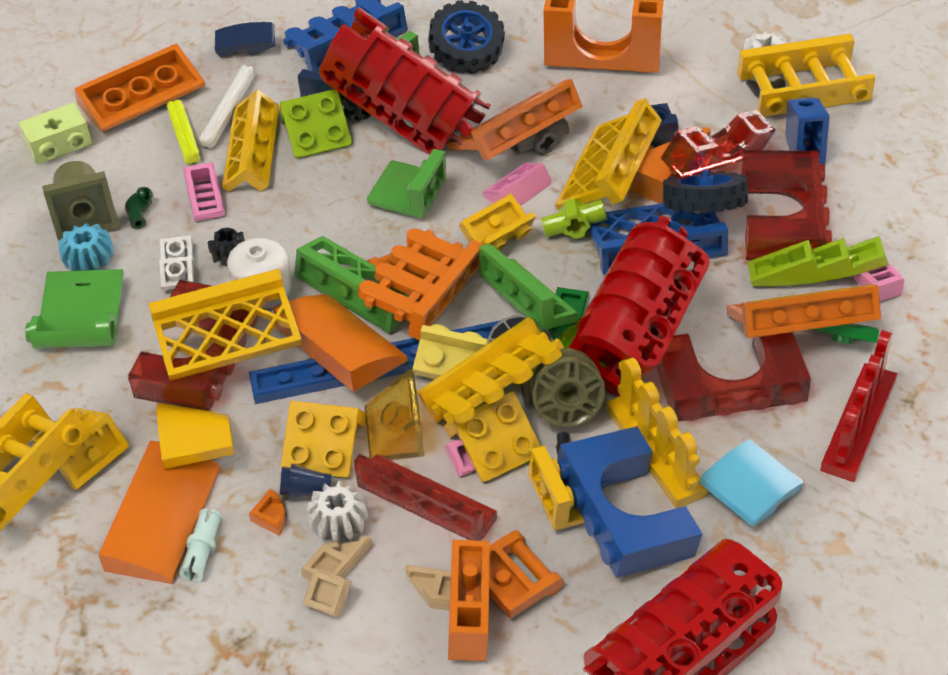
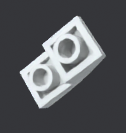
M191 235L160 239L161 260H159L161 289L193 287L194 252Z

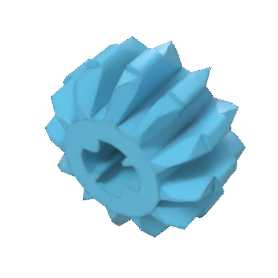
M86 222L83 227L79 228L73 225V231L63 232V238L58 241L61 261L65 268H69L71 271L99 270L100 266H109V259L113 257L114 249L110 234H108L107 230H103L99 224L90 227Z

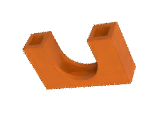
M545 0L543 10L544 65L659 73L664 0H634L630 32L623 38L611 42L591 39L579 29L576 22V0Z

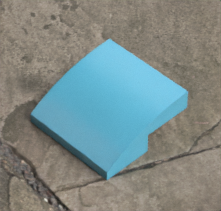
M750 439L724 455L698 481L699 484L752 527L772 516L778 504L799 493L804 483Z

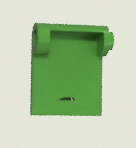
M123 269L47 272L40 316H33L30 323H26V341L31 342L34 349L114 346L124 279Z

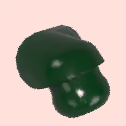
M139 187L136 193L131 195L125 203V211L133 229H141L146 225L143 213L151 205L153 192L148 187Z

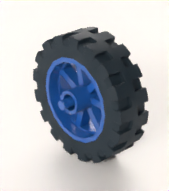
M463 0L456 1L453 5L448 3L443 6L442 10L438 9L434 14V18L430 21L428 35L430 53H434V59L438 63L442 62L444 68L448 70L451 68L455 69L457 73L463 74L464 71H469L470 74H474L481 69L485 71L489 69L490 64L494 65L502 54L505 38L504 24L502 20H498L499 15L495 11L491 12L489 7L484 4L480 6L475 1L464 3ZM450 30L456 35L446 36V33ZM482 32L485 37L478 36L477 34ZM474 43H478V44H482V45L476 47V45H475Z
M703 169L702 173L689 172L688 174H677L676 177L670 176L663 180L664 206L667 209H673V211L680 212L684 210L687 213L700 211V213L709 214V211L723 212L724 209L734 210L737 207H743L745 204H748V177L743 174L738 175L735 172L726 173V171L711 172L708 169Z

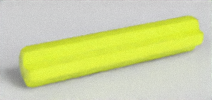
M178 99L174 102L169 101L167 104L168 113L184 161L187 164L198 163L200 160L199 150L183 103Z

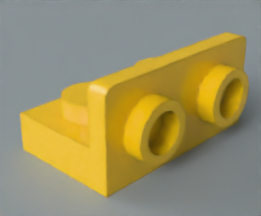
M545 446L532 448L528 477L553 530L584 523L578 508L575 509L573 507L574 497L571 488L568 485L565 486L560 478L561 472L555 458L551 459Z

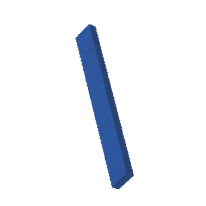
M500 321L451 331L462 334L464 332H474L488 339L492 328ZM411 338L392 342L391 344L407 355L408 361L377 379L412 372L420 340ZM314 359L249 372L255 404L345 386Z

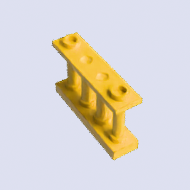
M851 33L740 50L737 68L739 79L755 78L761 90L757 110L758 117L787 114V102L791 99L819 98L824 107L871 100L876 77L874 74L858 76L853 68L851 59L855 40ZM838 65L845 78L830 80L824 67ZM811 70L817 82L802 85L796 72ZM783 74L789 87L773 89L767 76Z
M25 393L0 419V532L91 435V432L72 409H68L55 422L51 420L50 416L33 395ZM40 431L45 433L33 447L27 445ZM15 457L21 458L8 473L3 472Z

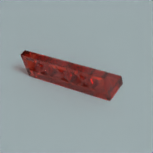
M359 454L354 460L357 486L467 540L482 541L497 520V510L378 454H375L372 459Z

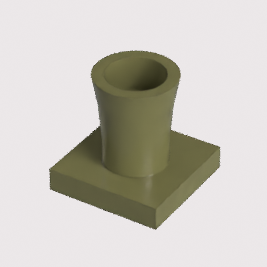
M69 161L62 164L55 171L52 184L42 186L58 241L63 238V232L73 231V225L79 228L83 227L86 222L90 227L99 224L107 232L120 229L105 171L95 173L94 169L85 162Z

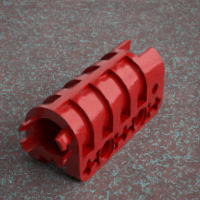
M360 7L357 8L353 16L354 20L351 28L343 24L326 52L319 70L323 81L429 155L433 149L442 151L451 138L459 142L458 145L462 146L461 142L463 140L455 133L460 131L467 138L474 128L467 120L480 125L486 116L484 112L481 113L474 106L477 104L489 110L491 105L479 99L481 95L479 90L473 93L462 85L463 79L453 72L450 75L443 72L437 67L438 62L428 55L423 58L412 50L413 44L404 38L396 39L388 33L389 28ZM354 84L359 86L364 93L359 92ZM403 119L409 121L413 127L408 126Z
M660 216L656 223H640L630 230L578 324V331L568 347L582 351L593 359L604 381L605 390L616 397L620 396L618 392V385L621 384L619 382V375L621 374L619 362L632 357L635 358L641 369V378L643 374L650 373L660 363L709 267L708 255L700 247L686 239L688 233L683 226L680 227L678 232L667 227L671 221L669 217ZM692 260L694 262V268L691 271H689L686 268L689 266ZM599 361L603 362L606 368L602 367Z
M722 539L692 563L683 574L663 587L654 598L635 610L633 615L625 622L612 629L596 646L589 648L584 653L585 667L583 671L589 675H696L697 673L698 675H727L775 632L778 615L774 606L781 597L782 579L776 571L746 547L734 540ZM740 570L745 572V575L739 576L734 572ZM757 585L762 588L769 585L771 586V592L763 589L756 595ZM739 606L741 610L734 611L733 608ZM765 617L766 624L763 621H758L755 625L752 626L750 634L748 629L751 627L752 623L755 622L757 619ZM737 638H740L744 643L739 649L727 648ZM715 658L713 670L709 667H705Z

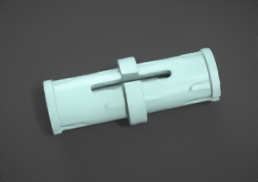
M208 508L200 510L194 533L188 536L186 542L188 551L179 572L180 576L188 581L191 580L193 572L195 573L194 582L202 580L208 557L214 553L216 547L214 538L219 523L222 520L221 514L214 509L211 510L209 518H207Z

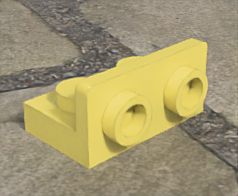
M438 324L431 326L422 325L412 374L436 379L486 346L488 339L474 332H464L463 334L453 332L447 327Z

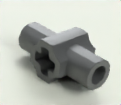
M562 118L510 148L516 155L532 149L545 155L552 151L553 147L558 143L559 137L569 133L568 122L565 118Z

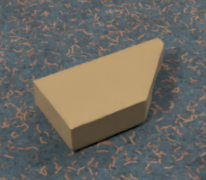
M364 536L360 537L359 541L338 544V541L323 544L301 569L302 577L310 581L315 568L345 578L371 548V538Z
M406 565V577L430 608L450 611L451 571Z

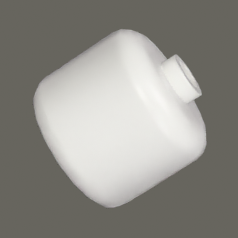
M252 238L239 243L230 252L227 260L230 281L279 268L287 297L289 296L292 288L287 251L280 243L269 238ZM277 299L266 302L262 309L273 308L280 304L281 301Z

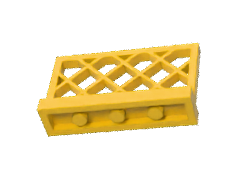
M646 98L635 101L629 114L595 127L555 204L558 211L562 208L564 201L573 198L584 204L607 197L612 204L623 201L662 121Z
M279 268L148 303L170 381L302 345V339L283 286V279ZM277 299L281 301L282 305L276 314L262 309L266 302ZM240 309L250 312L243 323L229 318L233 311ZM257 315L271 321L264 332L250 327ZM213 318L217 322L212 330L208 332L197 327L200 320ZM224 324L238 329L231 341L217 336ZM277 324L290 329L292 336L277 339L270 335ZM177 326L185 329L177 341L164 336L163 330ZM191 333L205 338L198 350L184 345ZM245 333L259 339L255 346L244 348L237 344ZM212 342L226 348L222 355L217 357H211L204 353ZM167 346L172 347V349L170 350V352L168 351V347H167ZM179 351L193 357L188 365L173 368L172 360Z

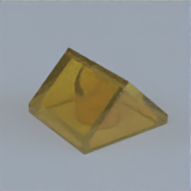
M408 369L364 406L369 458L373 462L424 456L414 371Z

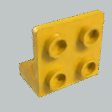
M514 391L505 394L494 403H485L475 408V416L467 422L457 423L455 421L450 425H444L449 438L456 435L459 436L480 481L483 483L530 461L531 449L541 447Z
M290 400L281 469L282 466L291 467V464L318 472L332 474L331 476L349 478L357 426L364 427L366 413L354 407Z
M72 408L91 432V435L58 469L72 489H79L130 447L108 413ZM42 431L33 438L34 443L30 447H33L45 433Z

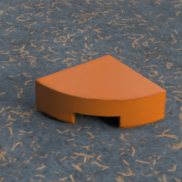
M272 489L267 491L249 513L251 522L280 536L285 527L286 513L280 496Z

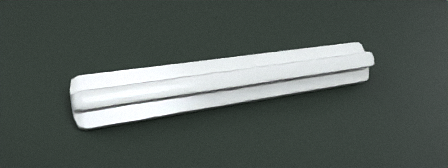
M240 66L199 137L200 145L203 148L208 147L211 149L216 145L234 113V107L240 103L255 76L253 73L254 69L251 66Z

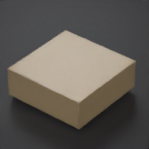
M314 568L303 605L335 617H340L352 581Z

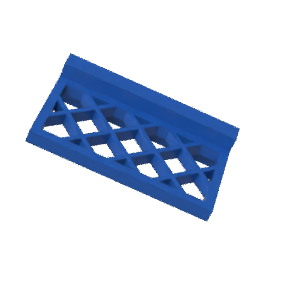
M664 203L606 212L608 220L591 224L588 230L600 258L601 272L603 275H606L628 234L624 235L617 231L620 228L630 231L637 225L628 220L639 219L642 220L640 223H656L660 217L659 215H672L667 227L678 232L680 227L683 226L688 233L686 239L704 250L709 258L726 256L728 254V228L725 222L720 223L715 211H709V214L701 213L700 215L687 213L684 210L678 212L673 211V209H667ZM684 219L692 223L688 226L678 223V221ZM605 223L611 225L608 229L597 226Z

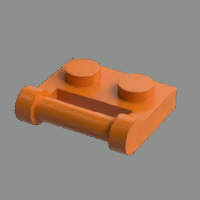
M514 530L492 543L489 556V595L510 619L545 596L555 595L564 585V580L557 572H551L525 544L526 539L518 530ZM507 554H515L539 581L533 584Z

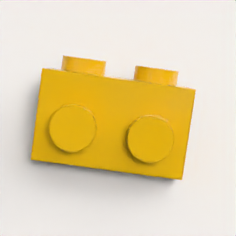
M511 193L462 220L459 228L469 242L476 240L484 245L492 244L500 251L507 245L506 241L513 237L519 240L532 231L531 225L536 219V215L534 212L526 215Z

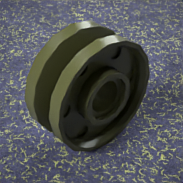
M565 348L560 350L562 356L557 361L547 365L540 363L532 369L534 374L529 379V391L540 417L551 425L567 428L580 426L597 414L605 398V386L593 359L582 351ZM565 384H574V387L568 392L559 391Z

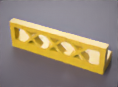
M258 89L234 107L222 188L227 192L233 190L243 181L248 182L260 192L269 186L279 105Z

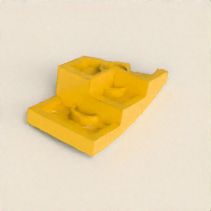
M157 403L158 434L164 469L235 455L229 414Z

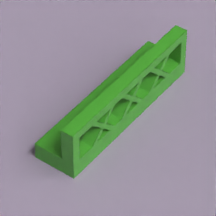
M324 236L296 249L294 276L325 295H330L343 306L386 332L391 333L398 329L399 321L394 319V314L375 305L372 308L364 305L365 301L358 296L359 284L366 281L362 278L375 279L376 266ZM324 249L331 254L319 253L317 251ZM339 264L351 265L355 268H346ZM392 287L389 288V289H391V290H393V291H395V292H397V293H400V294H402V295H404V296H406V297H409V295H407V294H405V293H403V292H400V291H398V290H396V289H394V288H392Z
M492 244L479 246V275L521 313L533 319L538 328L543 331L577 322L578 312L515 259H508Z

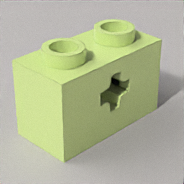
M75 102L18 122L25 145L36 165L92 145L87 123Z

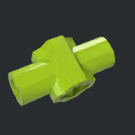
M575 198L564 201L562 208L559 209V213L541 218L546 237L564 233V235H569L574 239L584 237L591 224L608 220L602 200L585 205L583 202L576 201Z

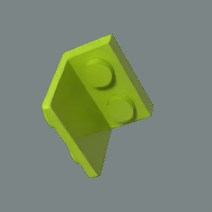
M335 89L280 102L279 114L282 124L285 123L294 158H303L352 145L339 93Z

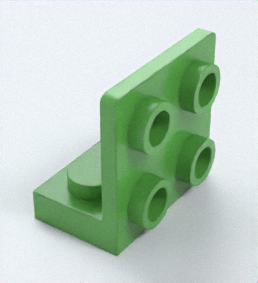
M433 149L428 159L422 161L420 167L391 160L367 196V203L423 219L447 179L445 151Z

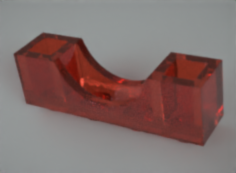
M755 109L737 114L728 125L710 137L698 125L678 130L661 156V159L669 167L670 171L681 180L701 174L703 169L711 171L759 156L776 129Z

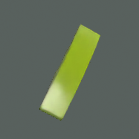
M880 236L849 247L845 239L842 238L814 249L810 241L806 240L748 261L750 280L753 286H791L825 282L858 275L889 265Z

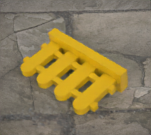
M527 317L417 391V394L435 422L438 423L445 419L449 425L455 421L457 423H464L475 416L476 411L474 408L481 403L491 404L500 400L505 394L503 388L512 382L521 384L529 380L534 374L532 371L534 367L540 363L547 365L557 361L562 356L560 350L564 346L561 340L557 338L551 342L546 333H540L534 320Z
M632 357L619 362L621 384L618 385V392L620 396L606 402L607 413L619 430L638 426L653 451L648 470L675 509L706 497L708 490L698 483L700 476L695 470L696 465L700 463V458L697 455V444L690 432L681 434L678 430V419L674 410L670 406L662 408L659 404V393L654 383L650 381L644 384L641 380V369L637 360Z

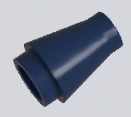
M291 464V467L282 466L279 495H287L288 499L312 496L313 491L323 492L324 483L331 487L332 474L318 472Z

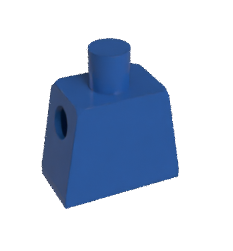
M819 98L791 99L787 102L785 136L795 168L825 166L830 116ZM803 139L808 140L810 145L805 146Z

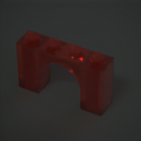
M743 150L741 174L748 177V194L783 195L794 199L803 207L799 212L785 216L747 215L745 229L746 260L751 261L806 240L810 241L813 249L832 242V231L826 230V226H829L830 211L829 207H824V204L827 203V185H822L821 183L825 180V164H820L819 151Z
M179 279L170 297L211 287L212 285ZM245 309L236 310L231 313L229 318L243 323L250 312ZM258 315L255 317L250 327H254L256 325ZM213 318L200 320L197 327L210 332L217 320ZM224 324L217 336L231 341L238 329ZM247 333L243 335L237 345L245 348ZM213 343L204 354L217 357L222 355L226 348ZM141 351L128 374V380L134 398L210 411L214 402L220 399L223 383L227 375L230 376L232 374L235 363L170 381L163 355ZM193 357L174 358L172 360L173 368L188 365Z
M793 332L753 337L752 347L760 369L752 376L738 380L721 379L705 371L697 360L689 333L674 335L656 369L667 404L674 410L678 422L807 402L811 377Z

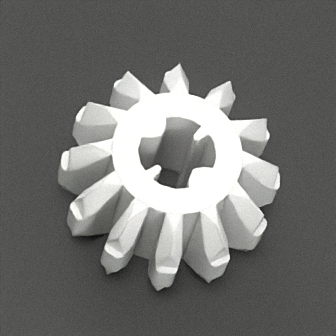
M339 480L336 487H329L324 483L323 492L313 491L312 501L307 503V515L310 528L313 532H318L322 541L332 536L334 542L339 541L340 537L344 536L351 541L353 532L363 533L364 522L368 521L369 511L368 507H366V497L363 495V492H357L354 484L344 488Z

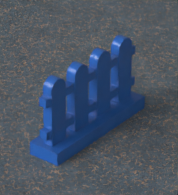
M355 0L356 6L350 9L346 6L335 7L332 10L333 17L328 19L320 16L311 18L308 21L309 28L304 30L298 27L287 29L285 31L286 38L283 39L284 45L287 48L295 47L298 51V56L301 58L305 57L308 70L318 73L326 52L339 31L336 25L346 24L351 28L354 20L353 16L357 8L360 7L389 28L388 33L394 37L408 30L404 6L399 2L385 7L381 4V0ZM317 35L320 38L315 40L312 36Z

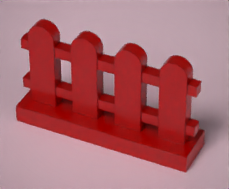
M881 330L874 355L871 354L868 364L864 363L821 462V472L855 482L896 383L898 373L885 369L893 333Z

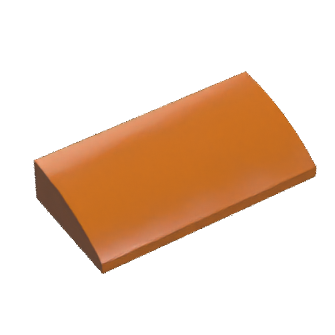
M176 43L74 89L76 102L82 111L100 131L105 132L158 108L169 101L206 86V84Z
M310 295L289 301L302 339V345L298 347L352 392L357 391L408 361L407 355L330 295ZM281 305L273 308L274 314L277 313ZM277 324L276 327L286 337L292 336L290 329Z
M150 440L98 554L104 572L173 584L187 551L186 542L188 536L194 533L199 512L205 508L220 472V464L212 460H206L164 469L160 442Z

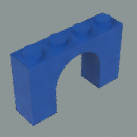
M638 426L561 444L557 458L561 472L560 478L565 486L568 485L573 493V507L575 509L578 508L584 519L588 535L594 537L600 548L603 562L610 566L616 578L695 557L703 535L686 506L652 515L640 516L619 510L604 496L602 489L610 484L647 475L653 451Z

